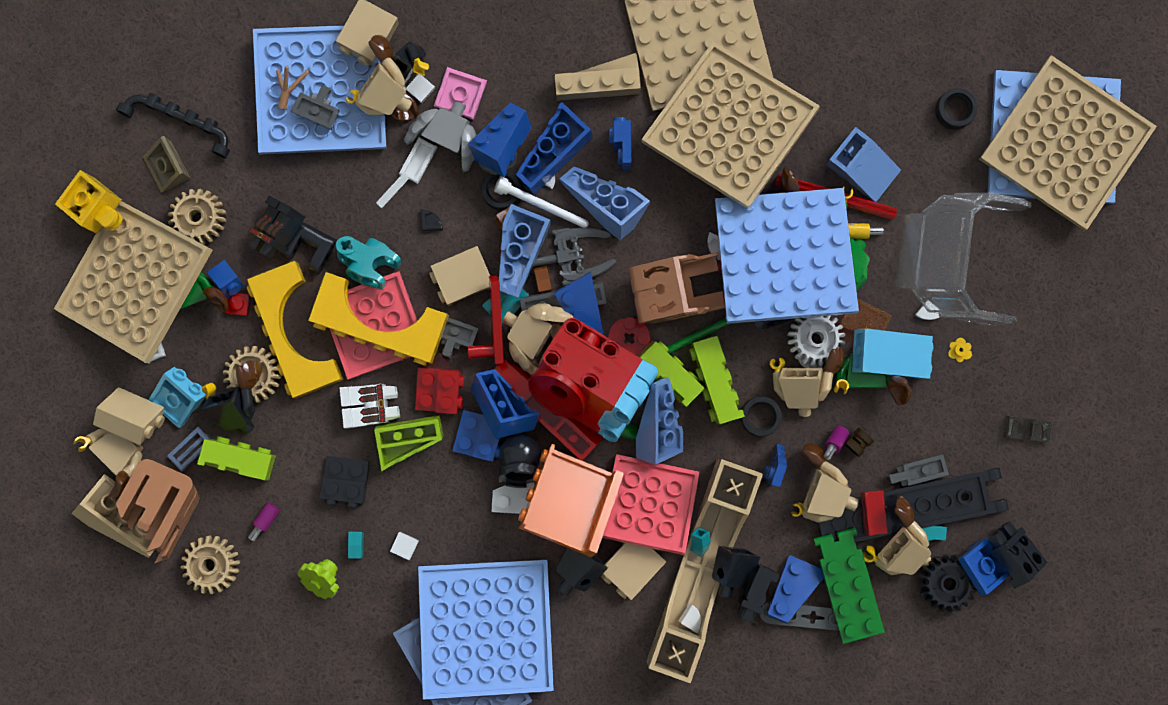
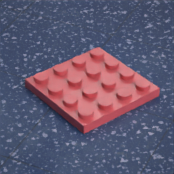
M400 271L383 277L386 284L383 290L364 285L348 289V301L353 313L364 325L371 329L395 332L406 329L418 321ZM330 328L348 380L404 360V358L393 355L394 350L388 348L385 352L373 348L374 343L366 341L364 345L353 341L354 336L346 334L344 338L333 334L334 329Z
M616 454L613 472L617 470L624 473L602 538L685 555L699 472L660 463L655 465L641 459Z

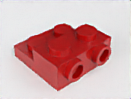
M418 367L415 410L457 414L458 409H462L463 397L459 396L460 388L464 387V376L461 375V370Z

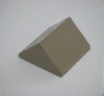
M165 136L160 137L143 156L161 193L191 179L173 143Z

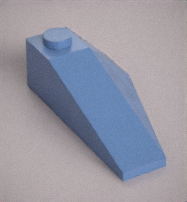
M577 167L571 168L560 178V182L607 231L620 241L636 227L650 204V201L635 189L620 187L614 181L609 180L607 182L599 179L596 174Z
M512 204L503 222L499 281L501 292L519 298L543 245L551 222L548 218Z
M666 377L652 383L636 436V458L655 465L683 452L682 426L678 425L677 418L679 413L677 410H674L673 403L675 397L670 378Z

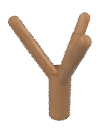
M284 67V80L280 70H276L281 88L278 109H287L290 92L309 74V70H305L289 88V67Z

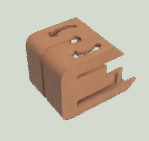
M719 252L703 256L692 254L676 256L628 268L639 324L666 322L724 309L725 302L722 291L694 297L690 277L717 271L716 256L719 255Z
M145 459L140 461L135 468L116 506L120 517L125 518L130 530L133 529L145 508L136 527L148 532L145 539L151 541V544L146 552L155 549L160 552L155 563L169 559L199 503L200 497L190 477L155 461Z

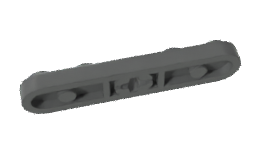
M765 602L762 605L764 609L762 614H759L760 618L769 624L838 630L831 607L802 605L786 624L766 616L770 602ZM811 611H814L815 615L824 618L814 619V622L810 623V619L801 617V615H809Z

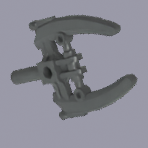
M581 227L553 230L552 234L556 237L554 246L557 245L558 247L556 254L536 258L533 267L558 262V265L562 268L560 276L564 278L563 286L590 271L592 278L599 276L616 264V260L610 259L598 266L584 270L581 265L584 255L580 254L583 250L579 248L577 241L578 238L585 237L608 239L611 233L601 229ZM566 241H571L573 244L572 250L567 248ZM573 261L577 264L576 271L571 270V263Z

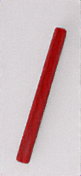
M782 174L777 175L775 180L776 186L782 187ZM797 179L800 191L830 189ZM853 195L846 202L848 203L847 207L890 220H894L897 214V209Z

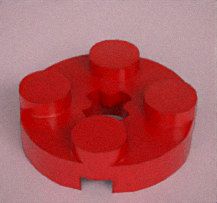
M632 317L623 318L615 322L608 336L609 339L636 356L650 342L649 330L646 325L639 324L638 319ZM624 334H633L634 343H624Z

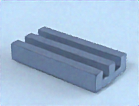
M197 427L167 457L180 471H184L200 456L202 446L182 465L180 462L204 439L210 438L200 427ZM199 434L201 437L176 459L174 456Z

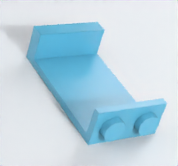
M873 329L854 330L852 372L930 379L932 372L933 336Z

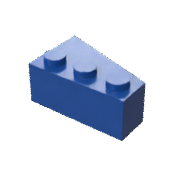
M495 369L475 373L471 391L495 439L535 429L539 413L536 410L532 411L525 404L526 400L522 396L519 397L512 390V386Z

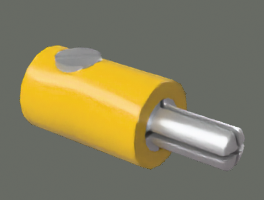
M848 223L849 236L852 239H869L870 235H883L884 233L870 232L884 230L883 228H870L869 223Z

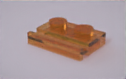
M857 298L858 313L844 314L839 324L853 332L857 329L885 331L892 315Z

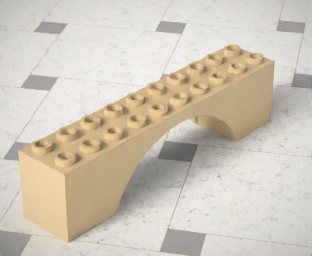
M723 459L716 460L691 532L692 534L698 527L710 531L711 543L709 550L702 557L690 551L692 545L690 535L685 555H683L647 658L649 669L691 683L705 643L712 607L720 584L712 578L718 547L734 546L739 532L749 516L763 476L762 473ZM689 603L698 609L701 616V626L698 633L679 622Z

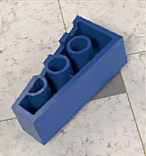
M562 102L559 104L555 115L549 120L545 131L536 141L537 143L532 152L530 151L516 174L519 182L533 196L593 138L591 129Z

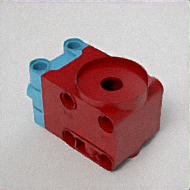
M569 318L563 323L544 352L536 370L528 381V388L535 400L547 410L562 417L574 418L602 435L606 440L616 442L649 393V388L658 375V369L653 364L647 363L580 320Z

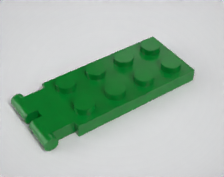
M855 527L836 532L838 541H834L832 534L814 538L815 547L819 546L822 558L819 559L841 642L845 644L885 633L862 549H857L854 536H857Z

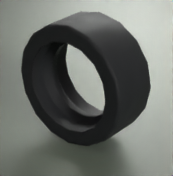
M950 89L936 103V118L947 129H963L977 115V100L966 89ZM953 97L965 100L968 105L967 116L960 121L950 119L944 110L947 100Z
M506 170L507 174L504 178L508 179L513 187L521 190L517 176L511 171ZM488 173L481 185L482 196L486 204L499 211L507 209L511 204L516 205L519 198L513 195L505 202H498L491 198L489 194L490 184L501 175Z
M755 397L748 400L742 407L745 417L740 418L743 428L749 434L764 437L773 434L779 428L782 421V412L779 405L773 399ZM757 404L768 406L773 413V421L765 429L753 427L748 419L750 409Z

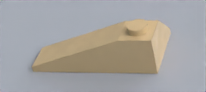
M104 474L71 514L87 526L149 558L154 550L146 552L151 544V541L145 539L148 532L136 527L141 516H139L133 529L130 530L125 518H121L116 506L118 499L111 500L109 498L115 481Z

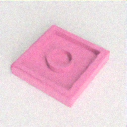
M447 67L434 108L440 109L442 107L450 111L456 100L466 105L461 117L474 121L487 80Z

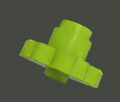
M325 559L318 564L312 562L309 564L304 563L299 569L298 576L301 578L300 582L307 590L313 591L316 596L323 599L333 598L338 592L339 586L335 583L338 568L332 561Z

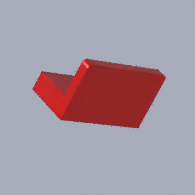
M883 490L860 492L865 535L887 534Z

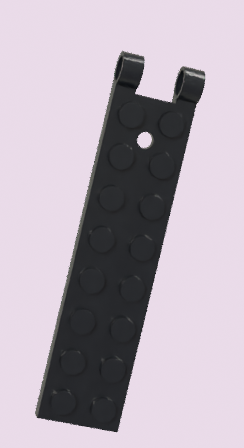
M992 468L884 491L887 534L865 535L861 497H856L858 499V506L855 511L845 508L841 517H834L832 520L818 523L820 535L832 534L834 541H838L836 532L854 527L857 531V536H854L855 542L897 534L904 526L895 513V504L899 496H903L908 501L914 511L915 522L921 528L1009 510L1007 499L989 502L985 485L987 481L1002 478L1000 468ZM962 493L968 494L966 501L961 499Z

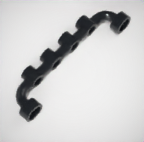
M149 93L148 97L132 95L124 103L119 102L116 108L118 113L131 118L135 112L132 106L136 103H141L152 110L164 113L168 117L176 118L189 126H195L208 134L218 136L220 143H215L211 150L215 155L227 159L230 150L227 148L228 136L225 131L217 127L218 122L211 118H206L205 122L199 120V114L189 109L185 114L179 111V105L171 101L164 105L160 103L161 98L155 94Z

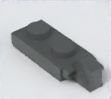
M940 454L903 464L900 467H896L897 473L886 476L889 484L900 482L901 486H910L949 475L944 455Z

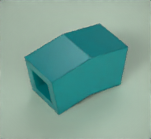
M930 526L922 528L927 535L928 541L934 539L946 541L947 527Z
M698 527L691 534L692 545L690 551L702 557L709 550L711 543L710 531Z
M349 532L348 558H362L364 533Z

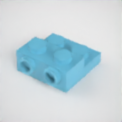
M173 367L163 374L148 400L163 406V415L178 428H181L185 425L192 412L199 407L206 394L198 383H192L186 377L185 371Z

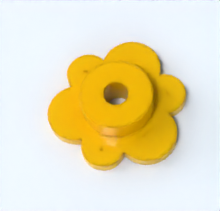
M958 338L955 342L950 343L951 349L948 352L950 358H956L958 362L971 358V344L966 343L965 339Z

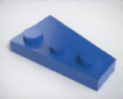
M591 271L554 292L564 311L603 334Z
M776 444L770 465L765 466L762 478L765 479L764 484L775 487L781 486L787 468L786 458H784L786 454L784 451L785 446Z
M789 555L784 564L766 616L785 624L788 623L823 580L821 568Z

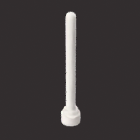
M502 176L499 177L494 192L500 195L511 194L580 227H588L589 222L513 187L511 186L512 183L508 182V179Z

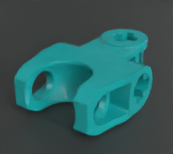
M344 236L337 240V258L342 264L349 266L346 269V274L364 286L383 290L386 286L385 279L374 270L381 265H387L394 269L399 268L401 265V258L384 243L374 238H369L365 244L350 236Z

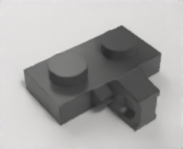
M322 85L318 95L313 93L310 97L300 92L291 112L332 130L340 110L330 106L331 101L328 98L331 90L329 87Z
M448 318L441 337V344L445 345L442 355L451 359L454 349L459 350L461 345L464 347L473 346L479 328Z

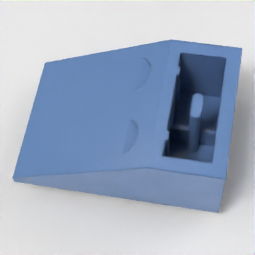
M857 127L852 130L826 163L830 169L874 202H877L901 171L884 151Z

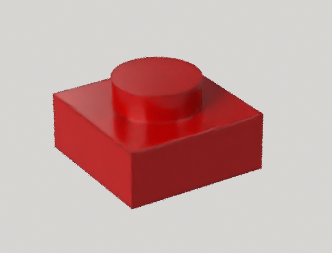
M237 293L227 299L228 310L226 313L248 316L250 295Z

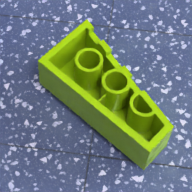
M715 336L692 343V348L689 349L692 361L696 360L698 369H695L698 381H703L705 389H703L702 394L705 402L709 401L711 407L708 410L711 422L715 421L716 425L745 417L743 410L738 411L739 398L737 392L731 388L732 378L728 368L725 369L726 360L718 337Z

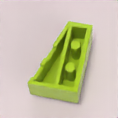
M217 436V440L204 439L197 464L209 465L219 470H228L261 480L270 479L276 455L270 454L271 450L258 447V451L250 449V444L238 442L237 445L230 444V439Z

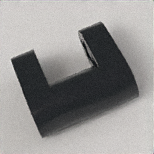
M302 222L290 242L285 245L286 250L284 253L280 252V255L291 260L301 243H304L316 250L308 270L320 274L337 243V239Z

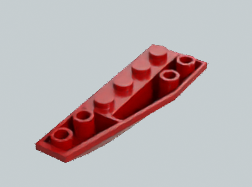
M503 359L502 364H498L494 368L512 386V390L519 397L522 396L526 400L525 404L532 411L536 410L539 413L538 421L581 461L604 438L574 418L559 416L539 404L528 388V381L532 376L530 373L525 372Z

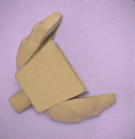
M546 303L532 305L527 310L522 311L518 317L508 311L502 322L512 328L507 338L510 340L509 351L513 360L519 363L525 372L532 375L538 366L535 358L539 355L557 322H565L567 319L573 318V316L561 307L551 306Z

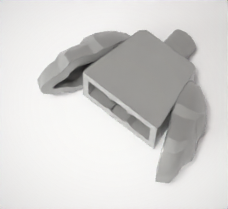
M455 100L450 111L441 107L439 110L430 109L419 114L416 121L408 127L404 142L408 145L422 135L424 138L459 155L462 152V171L467 172L475 160L468 143L477 134L474 128L469 125L470 122L461 117L466 105Z

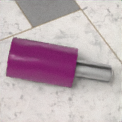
M836 426L825 443L826 452L824 458L826 460H830L833 454L840 452L849 436V432L845 427Z
M267 502L254 520L253 525H255V528L248 538L251 541H255L261 531L266 532L280 512V509Z

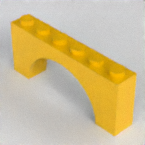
M293 261L247 279L249 283L247 286L248 293L251 298L254 297L257 304L254 306L258 317H262L264 322L262 325L263 332L266 337L269 336L272 343L269 345L273 356H277L279 364H277L278 371L286 379L287 383L284 386L287 394L297 399L344 380L336 360H308L294 350L285 335L283 327L285 304L292 292L306 283L299 263Z
M325 273L308 320L314 323L313 327L324 331L326 327L334 329L333 334L344 338L346 334L354 336L353 341L364 345L366 341L374 343L373 348L384 352L387 348L394 350L393 355L406 359L407 355L414 357L413 362L426 366L427 362L433 363L449 317L448 314L427 307L422 317L406 329L395 332L377 331L364 325L353 313L348 301L349 281L345 278Z

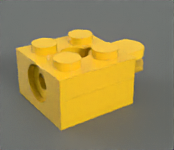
M81 170L55 203L79 225L96 234L101 227L114 231L122 223V216L115 210L122 199L96 178Z

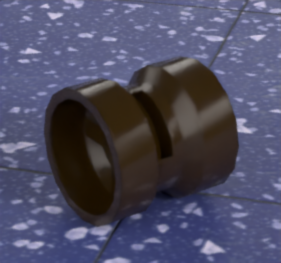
M858 427L854 431L853 437L848 438L844 445L856 456L860 457L864 453V449L871 446L874 440Z

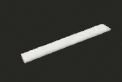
M403 173L376 203L382 208L405 184L409 177Z

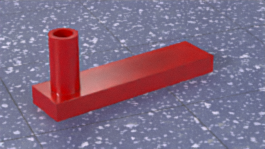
M489 276L492 344L467 346L468 359L493 357L495 364H502L503 343L500 281L497 276Z

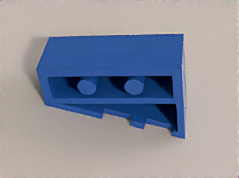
M510 102L468 143L475 161L505 177L509 163L515 159L514 154L516 150L522 146L532 128L526 111Z

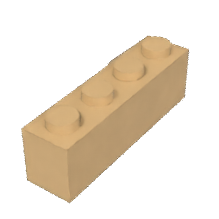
M634 53L576 73L555 74L557 101L640 94L637 54Z

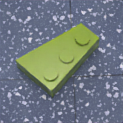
M651 341L638 357L647 363L653 364L658 369L656 381L666 377L670 378L675 400L687 407L703 391L704 387L698 382L699 379L691 371L687 372L682 367L684 364L676 356L672 357L667 353L669 349L661 341L658 343Z
M440 415L377 425L374 431L381 471L442 440L443 431Z

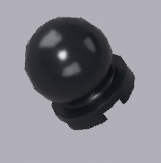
M524 434L512 435L501 445L499 459L502 468L499 470V482L505 481L507 487L527 488L528 483L534 482L535 484L533 476L540 464L541 451L539 444L532 437Z

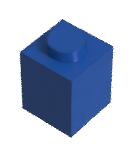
M225 260L207 272L227 299L237 294L244 287Z

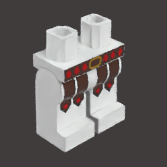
M384 384L340 387L342 407L364 405V407L342 409L344 428L390 423L389 420L400 418L399 406L388 407L387 399L398 398L397 387Z

